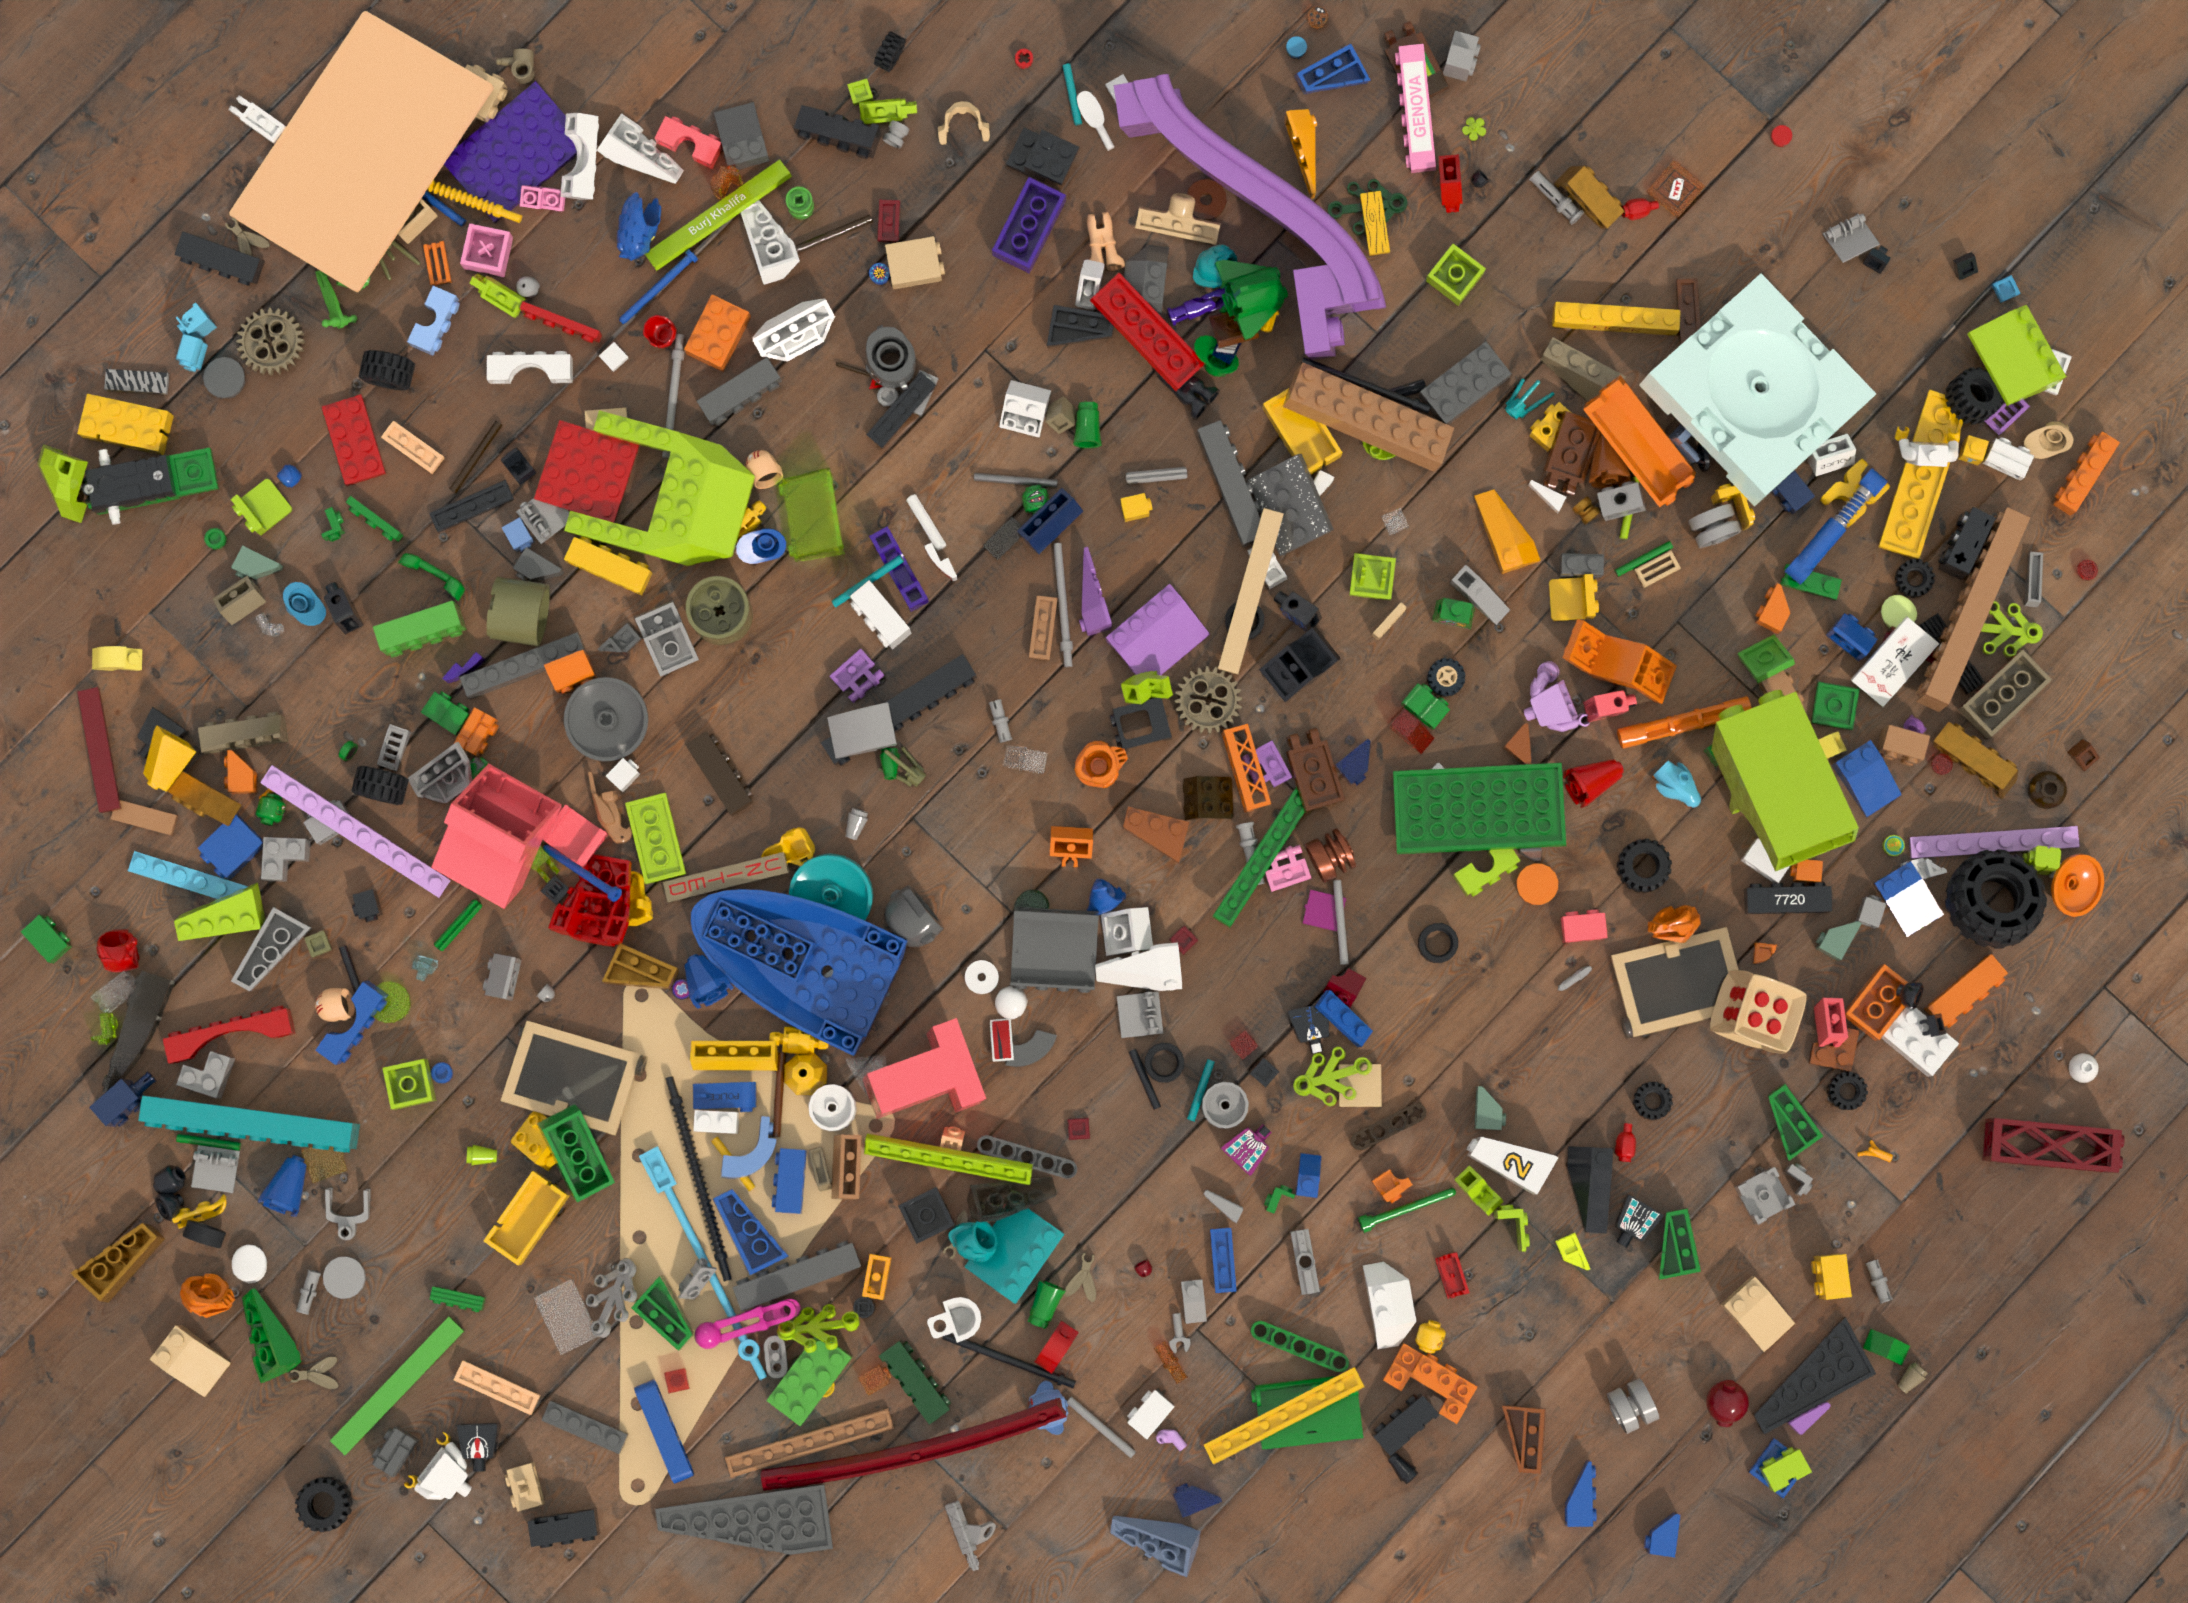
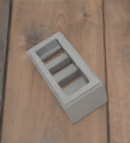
M389 724L377 765L398 771L411 732ZM397 733L402 735L403 737L402 739L393 737V734ZM394 741L400 743V746L396 747L390 745V742ZM387 750L397 751V756L387 753ZM385 756L394 759L395 763L385 761Z
M1206 1189L1203 1193L1205 1197L1229 1219L1237 1223L1243 1207Z

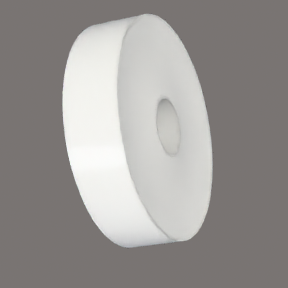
M975 961L966 970L965 982L974 993L987 994L993 991L998 984V971L988 961ZM979 974H985L986 979L984 981H979Z

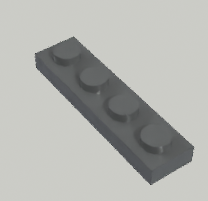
M552 1400L549 1402L541 1420L617 1454L621 1453L628 1437V1433Z

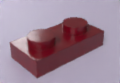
M879 200L878 242L898 243L900 200Z

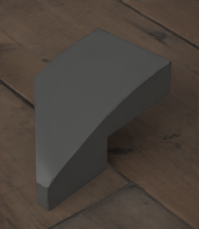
M626 623L613 637H609L598 650L628 652L643 637L631 623Z

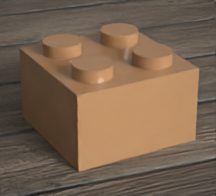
M1888 725L1881 729L1877 750L1884 760L1892 761L1894 758L1901 760L1900 764L1912 767L1913 764L1916 765L1924 760L1930 736Z

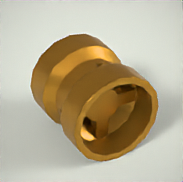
M1588 496L1572 508L1575 514L1580 515L1581 521L1585 525L1601 512L1598 507H1594L1591 504L1592 500Z

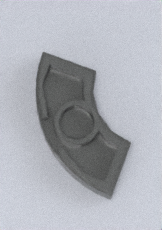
M1036 1030L1033 1038L1027 1043L1013 1045L1014 1060L1007 1061L1006 1066L1022 1067L1037 1062L1050 1051L1057 1035Z

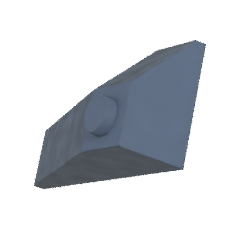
M1113 1516L1110 1531L1111 1534L1131 1547L1137 1546L1144 1550V1555L1148 1558L1153 1556L1162 1562L1161 1566L1185 1577L1188 1576L1194 1560L1201 1532L1179 1523Z

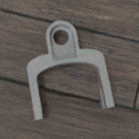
M333 1188L325 1189L326 1219L338 1223V1236L341 1239H352L357 1232V1223H362L369 1219L371 1188L363 1190L364 1212L355 1216H343L332 1211ZM344 1228L349 1231V1235L343 1233Z

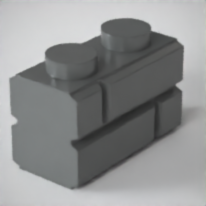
M1562 553L1559 557V577L1582 578L1585 574H1593V578H1601L1603 576L1604 554Z
M398 1426L394 1427L393 1430L390 1428L383 1438L386 1441L383 1447H378L372 1455V1458L375 1459L372 1465L391 1477L397 1476L419 1440Z

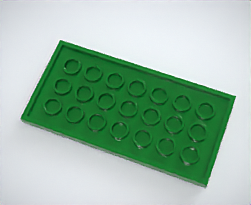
M1562 763L1393 771L1397 854L1566 846Z

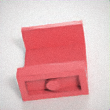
M565 805L560 808L554 824L545 833L543 841L584 868L608 834Z

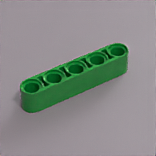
M1258 1320L1251 1325V1335L1259 1341L1336 1372H1344L1349 1366V1359L1341 1352L1265 1321ZM1258 1324H1263L1266 1327V1333L1263 1336H1257L1254 1333V1328ZM1278 1332L1285 1334L1286 1339L1282 1344H1276L1274 1341V1336ZM1298 1340H1302L1305 1343V1349L1302 1352L1294 1350V1343ZM1318 1348L1325 1351V1357L1322 1360H1316L1313 1356L1314 1351ZM1338 1356L1343 1357L1345 1360L1342 1368H1336L1333 1365L1334 1359Z

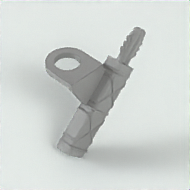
M957 1500L945 1505V1510L957 1538L962 1555H967L968 1566L973 1571L978 1570L979 1562L973 1551L977 1550L976 1545L987 1541L993 1535L996 1525L992 1521L982 1525L968 1524L960 1502ZM990 1527L989 1532L984 1536L985 1531Z

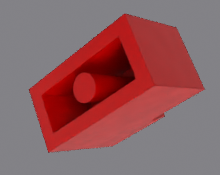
M1459 154L1438 156L1442 206L1445 205L1447 213L1459 212L1460 204H1463Z

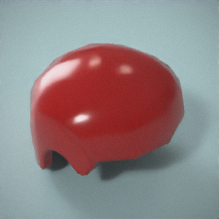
M654 315L645 322L643 335L652 346L666 348L676 338V327L667 317Z

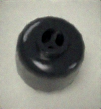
M167 1165L154 1175L153 1187L159 1194H174L184 1187L185 1173L178 1166Z

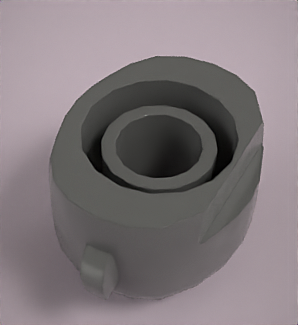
M877 326V330L871 333L866 343V371L881 386L886 388L901 387L902 390L908 389L907 383L913 378L916 366L914 348L905 335L895 327ZM887 353H896L900 357L899 361L894 365H886L881 359Z
M910 885L901 890H895L891 894L890 901L885 907L884 917L893 934L908 941L906 946L921 947L929 944L944 930L936 914Z

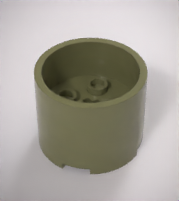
M723 576L708 577L698 582L688 594L686 615L693 629L703 640L714 645H726L740 640L748 632L753 620L752 605L743 588L734 580ZM723 608V611L725 612L724 616L720 614L719 617H717L718 614L716 613V610H721Z
M497 577L492 587L490 609H488L487 636H490L489 639L540 646L545 634L549 613V585Z

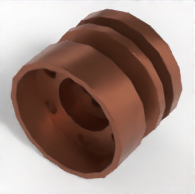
M1337 828L1332 830L1335 840H1332L1331 836L1326 833L1324 836L1327 844L1323 845L1318 838L1305 844L1307 853L1323 883L1337 877L1335 871L1337 866L1343 873H1346L1345 862L1351 870L1356 868L1351 846Z

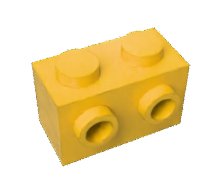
M1560 402L1556 406L1551 404L1544 412L1546 417L1542 421L1538 419L1530 427L1532 432L1529 436L1547 452L1552 447L1563 411L1570 412Z

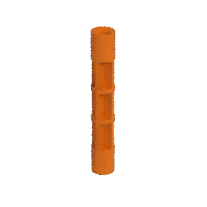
M1745 696L1722 702V704L1694 709L1691 712L1666 716L1663 719L1617 729L1619 744L1622 749L1647 743L1651 740L1667 736L1672 737L1675 734L1695 729H1703L1720 721L1718 715L1725 709L1735 705H1742L1744 711L1752 708L1749 698Z

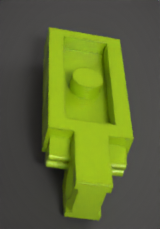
M896 98L859 102L860 117L864 124L891 122L892 120L902 121L903 118H907V114L917 113L916 101L906 102L905 99Z
M477 273L472 276L470 281L471 285L479 289L480 297L514 318L519 315L522 301L525 302L526 300L524 297L489 276L484 277Z

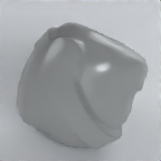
M529 276L521 277L516 283L517 292L522 297L532 298L537 295L540 288L539 282Z

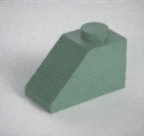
M242 545L231 568L236 571V576L242 579L248 576L255 580L282 571L283 566Z
M1857 921L1828 929L1825 933L1821 932L1816 940V943H1818L1816 949L1837 961L1842 960L1862 923Z
M1477 1086L1474 1129L1502 1130V1126L1506 1125V1113H1502L1503 1109L1482 1086Z

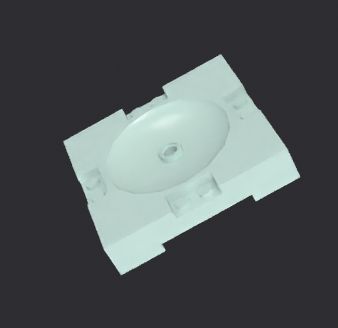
M1762 274L1757 276L1720 309L1715 316L1664 359L1639 384L1667 415L1671 413L1728 472L1726 477L1754 507L1876 395L1869 385L1834 349L1829 351L1802 323L1804 317Z

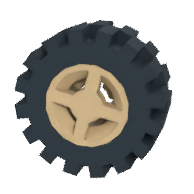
M1451 658L1437 660L1430 667L1427 675L1428 685L1431 690L1443 697L1458 693L1465 683L1463 666Z

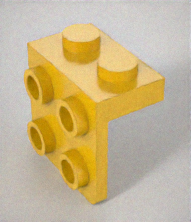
M1731 483L1715 490L1716 493L1711 496L1713 505L1733 499L1742 530H1746L1753 525V520H1755L1754 511L1752 508H1749L1748 499L1735 486H1731Z
M1585 574L1582 578L1552 579L1549 581L1550 611L1553 621L1593 619L1596 613H1599V603L1594 597V592H1597V580H1593V574Z
M532 1111L511 1139V1143L535 1164L549 1171L555 1164V1161L537 1126V1123L545 1120L547 1117L544 1114Z

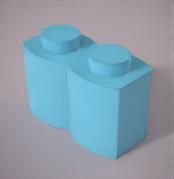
M183 334L176 360L179 361V365L184 366L183 369L191 372H196V369L201 370L208 345L199 338Z

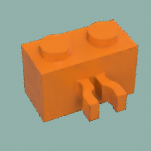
M1051 826L1050 856L1062 857V867H1066V861L1069 857H1072L1074 861L1073 867H1078V858L1092 859V828Z

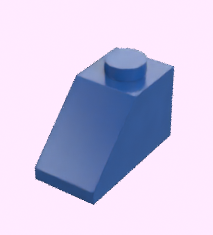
M1300 1153L1295 1195L1318 1197L1321 1156Z
M1673 1512L1649 1531V1536L1646 1535L1644 1540V1548H1647V1553L1675 1558L1680 1514Z

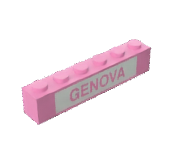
M1424 44L1399 46V53H1395L1396 65H1400L1401 73H1397L1398 86L1403 88V94H1399L1400 106L1405 107V114H1401L1402 127H1407V135H1403L1404 147H1409V155H1405L1406 167L1411 168V173L1435 171L1436 161Z

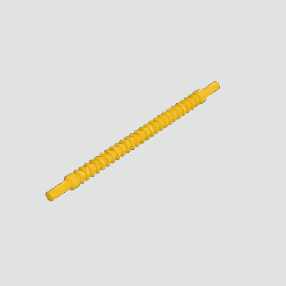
M435 180L428 187L429 192L439 193V196L444 195L445 198L450 197V200L455 199L456 202L466 203V206L471 205L472 208L477 207V210L482 209V212L487 211L488 214L492 213L495 217L500 218L502 216L518 223L522 220V215L506 210L502 205H494V202L489 203L488 200L484 202L483 198L478 199V196L473 197L472 194L468 195L467 192L462 193V190L451 189V186L446 187L445 184L441 185L440 182L435 183Z

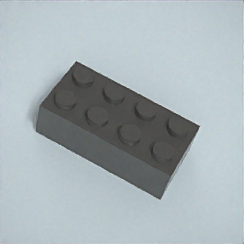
M1484 342L1421 390L1419 398L1423 403L1431 406L1430 412L1438 421L1449 425L1506 382L1512 373L1489 344Z

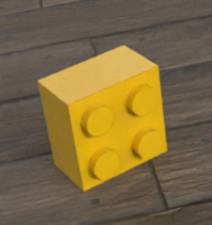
M1846 1254L1813 1256L1814 1261H1811L1812 1273L1816 1274L1817 1282H1814L1815 1295H1818L1819 1299L1824 1300L1852 1297Z

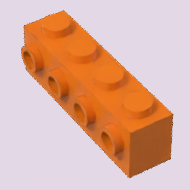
M2103 431L2097 436L2094 434L2087 444L2090 447L2086 453L2082 452L2077 459L2078 466L2067 475L2065 479L2067 480L2064 487L2061 486L2054 497L2057 499L2053 505L2070 516L2077 512L2120 442Z

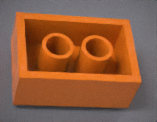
M711 295L684 348L686 355L724 372L751 319L750 313L715 295Z
M1880 965L1845 1009L1846 1019L1874 1041L1880 1040L1905 1008L1899 996H1896V991L1900 984L1905 985L1908 982L1887 965Z

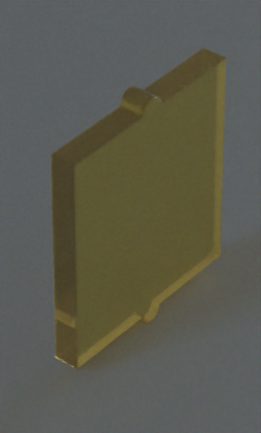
M332 1146L329 1147V1150L312 1147L302 1150L301 1153L307 1165L306 1169H308L312 1183L348 1171L343 1158L344 1153L333 1151L334 1147Z

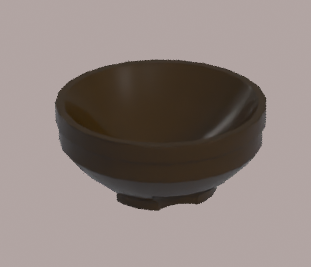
M2043 771L2036 774L2028 785L2029 798L2036 806L2043 809H2052L2059 806L2067 794L2066 782L2059 774L2052 771ZM2047 783L2055 785L2056 792L2053 795H2048L2045 792L2044 787Z

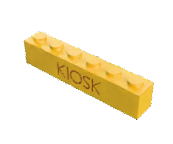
M1555 302L1553 306L1552 327L1676 336L1680 328V310Z

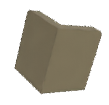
M1063 396L1048 405L1045 422L1058 434H1061L1075 425L1077 409Z

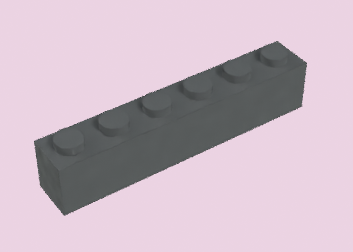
M1220 420L1197 429V434L1242 547H1246L1254 543L1260 522L1258 513H1261L1258 502H1253L1251 497L1253 490L1250 482L1246 483L1243 477L1246 474L1243 464H1238L1235 457L1238 455L1234 443L1230 444L1228 437L1231 436L1229 429Z
M577 632L461 676L460 680L466 696L471 700L546 671L544 665L580 650H584L586 653L587 651L581 635Z
M848 1240L836 1244L837 1249L829 1251L828 1248L817 1251V1256L809 1259L808 1255L796 1259L797 1263L789 1266L787 1262L776 1266L777 1271L769 1273L768 1270L757 1273L756 1279L749 1281L748 1277L736 1281L737 1286H734L733 1290L740 1310L749 1309L862 1267L854 1242L849 1244Z

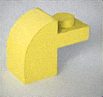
M122 646L93 648L92 669L142 670V649Z
M1839 732L1819 739L1827 759L1847 751Z

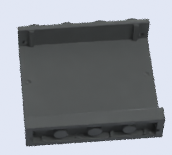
M1014 907L1010 985L1015 986L1016 989H1027V986L1036 987L1035 989L1048 990V987L1057 988V991L1078 989V992L1083 993L1095 990L1099 911Z

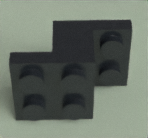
M1023 127L1006 166L1044 183L1045 179H1048L1062 186L1080 148L1044 130L1037 134Z
M1314 626L1298 640L1288 644L1259 670L1283 701L1287 702L1302 688L1317 680L1341 658L1317 627Z

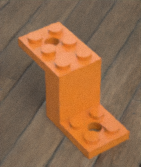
M1577 619L1572 629L1570 640L1563 655V659L1594 679L1636 689L1659 704H1662L1677 667V665L1645 644L1605 635L1580 619Z

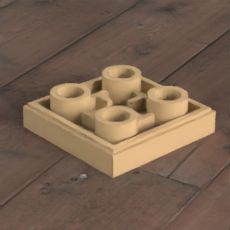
M1339 1064V1070L1354 1064ZM1367 1064L1361 1066L1362 1071L1367 1069ZM1372 1064V1070L1367 1075L1357 1073L1339 1079V1083L1346 1087L1354 1088L1357 1093L1353 1100H1347L1343 1094L1339 1093V1107H1382L1381 1064ZM1348 1090L1346 1093L1347 1097L1352 1096L1353 1091Z

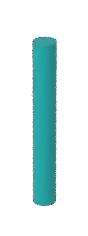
M1068 63L1062 66L1074 125H1081L1082 119L1077 103L1071 64Z
M1207 1059L1187 1117L1188 1120L1195 1122L1215 1064L1212 1060Z

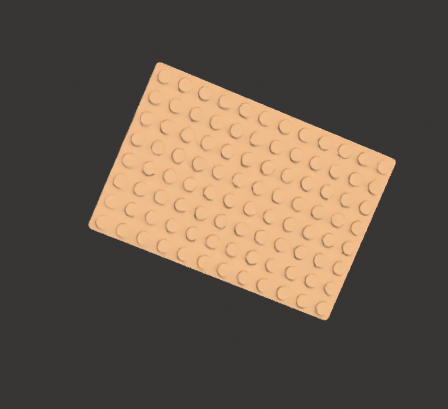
M364 11L229 214L232 218H235L240 223L351 290L359 292L494 87L483 78L371 13Z

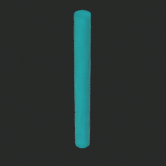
M898 555L831 601L832 604L838 607L850 599V596L869 580L871 583L875 582L903 563L904 560L901 555Z

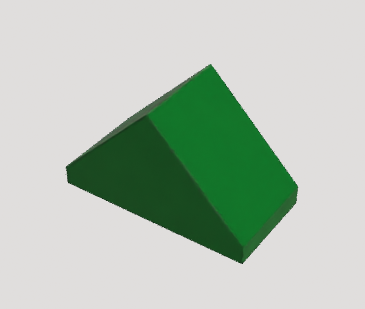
M1870 1329L1862 1348L1902 1366L1910 1346L1891 1336Z

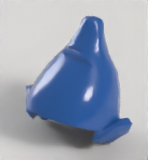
M1096 879L1091 889L1089 905L1086 911H1099V915L1107 913L1125 900L1126 894L1120 887L1116 889L1109 882L1103 879Z

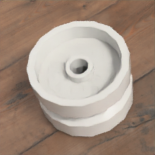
M835 1084L825 1085L817 1089L809 1102V1115L818 1127L828 1131H840L848 1127L854 1120L857 1111L856 1101L852 1093L846 1088ZM830 1104L836 1105L834 1112L829 1111Z

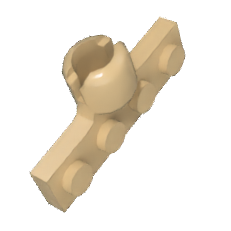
M1176 193L1171 196L1168 211L1139 207L1135 228L1216 245L1221 223L1194 217L1195 199L1187 194Z

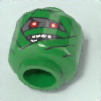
M1041 485L1027 487L1021 495L1024 511L1033 515L1050 500L1047 489L1042 488Z

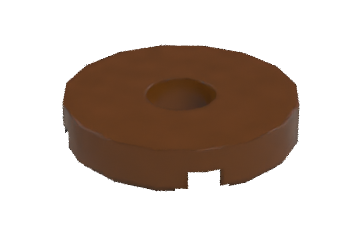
M1210 179L1199 180L1193 183L1187 191V195L1195 199L1194 217L1211 221L1219 217L1224 211L1227 203L1226 193L1223 187L1216 181ZM1208 195L1211 197L1212 202L1209 205H1203L1200 202V198Z

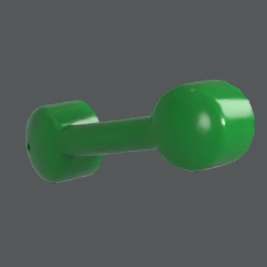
M404 553L398 561V564L413 570H418L420 567L446 582L443 587L444 590L458 602L465 592L464 585L457 578L445 573L417 555Z

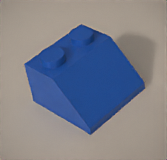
M1844 613L1828 631L1826 636L1857 661H1860L1869 653L1878 639L1874 637L1875 633L1872 630L1860 626L1857 618L1851 614L1847 615Z

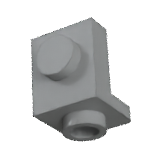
M1798 1163L1795 1166L1788 1164L1784 1171L1801 1183L1794 1194L1797 1196L1806 1195L1813 1186L1811 1184L1813 1178L1805 1173L1807 1170Z

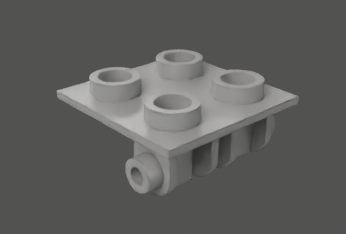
M1857 213L1850 220L1845 219L1844 223L1839 222L1838 225L1832 228L1829 227L1828 231L1823 233V236L1842 263L1880 245L1865 224L1866 218L1863 213L1860 215Z
M534 498L528 503L526 501L520 505V509L516 511L541 544L565 527L569 516L568 510L534 500Z
M1159 992L1117 996L1121 1038L1163 1034Z
M198 1145L197 1151L194 1152L193 1159L196 1161L191 1187L233 1193L240 1151Z

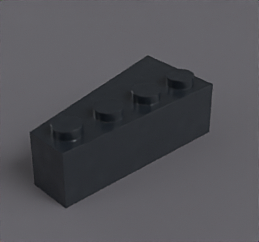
M801 105L794 125V131L799 138L804 140L811 138L817 140V143L823 146L830 144L836 146L837 150L845 153L852 151L856 153V156L863 159H868V157L874 158L881 137L879 125L872 123L871 127H869L862 120L855 119L850 122L843 115L833 114L830 117L826 111Z

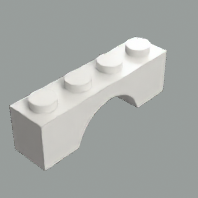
M582 113L566 114L565 135L575 144L577 161L573 170L562 176L561 197L579 200L593 199L595 191L594 176L596 172L597 132L599 129L598 116Z
M542 351L534 352V355H526L525 352H513V355H505L504 352H493L492 355H487V381L490 384H511L513 377L520 370L528 367L543 370L552 383H573V358L565 351H556L555 354L550 355Z

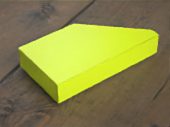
M1575 1233L1555 1241L1563 1261L1585 1270H1590Z

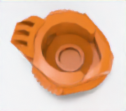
M1093 741L1088 743L1078 755L1074 770L1082 783L1093 787L1108 788L1117 780L1118 772L1128 760L1124 748L1111 747L1103 741Z
M1683 905L1675 909L1669 906L1660 910L1653 920L1648 922V932L1653 933L1654 936L1652 937L1685 943L1701 924L1700 915L1693 906Z
M209 1273L204 1276H192L187 1278L181 1285L180 1297L182 1304L190 1313L194 1312L205 1318L229 1310L235 1301L233 1291L229 1289L228 1283L216 1274Z

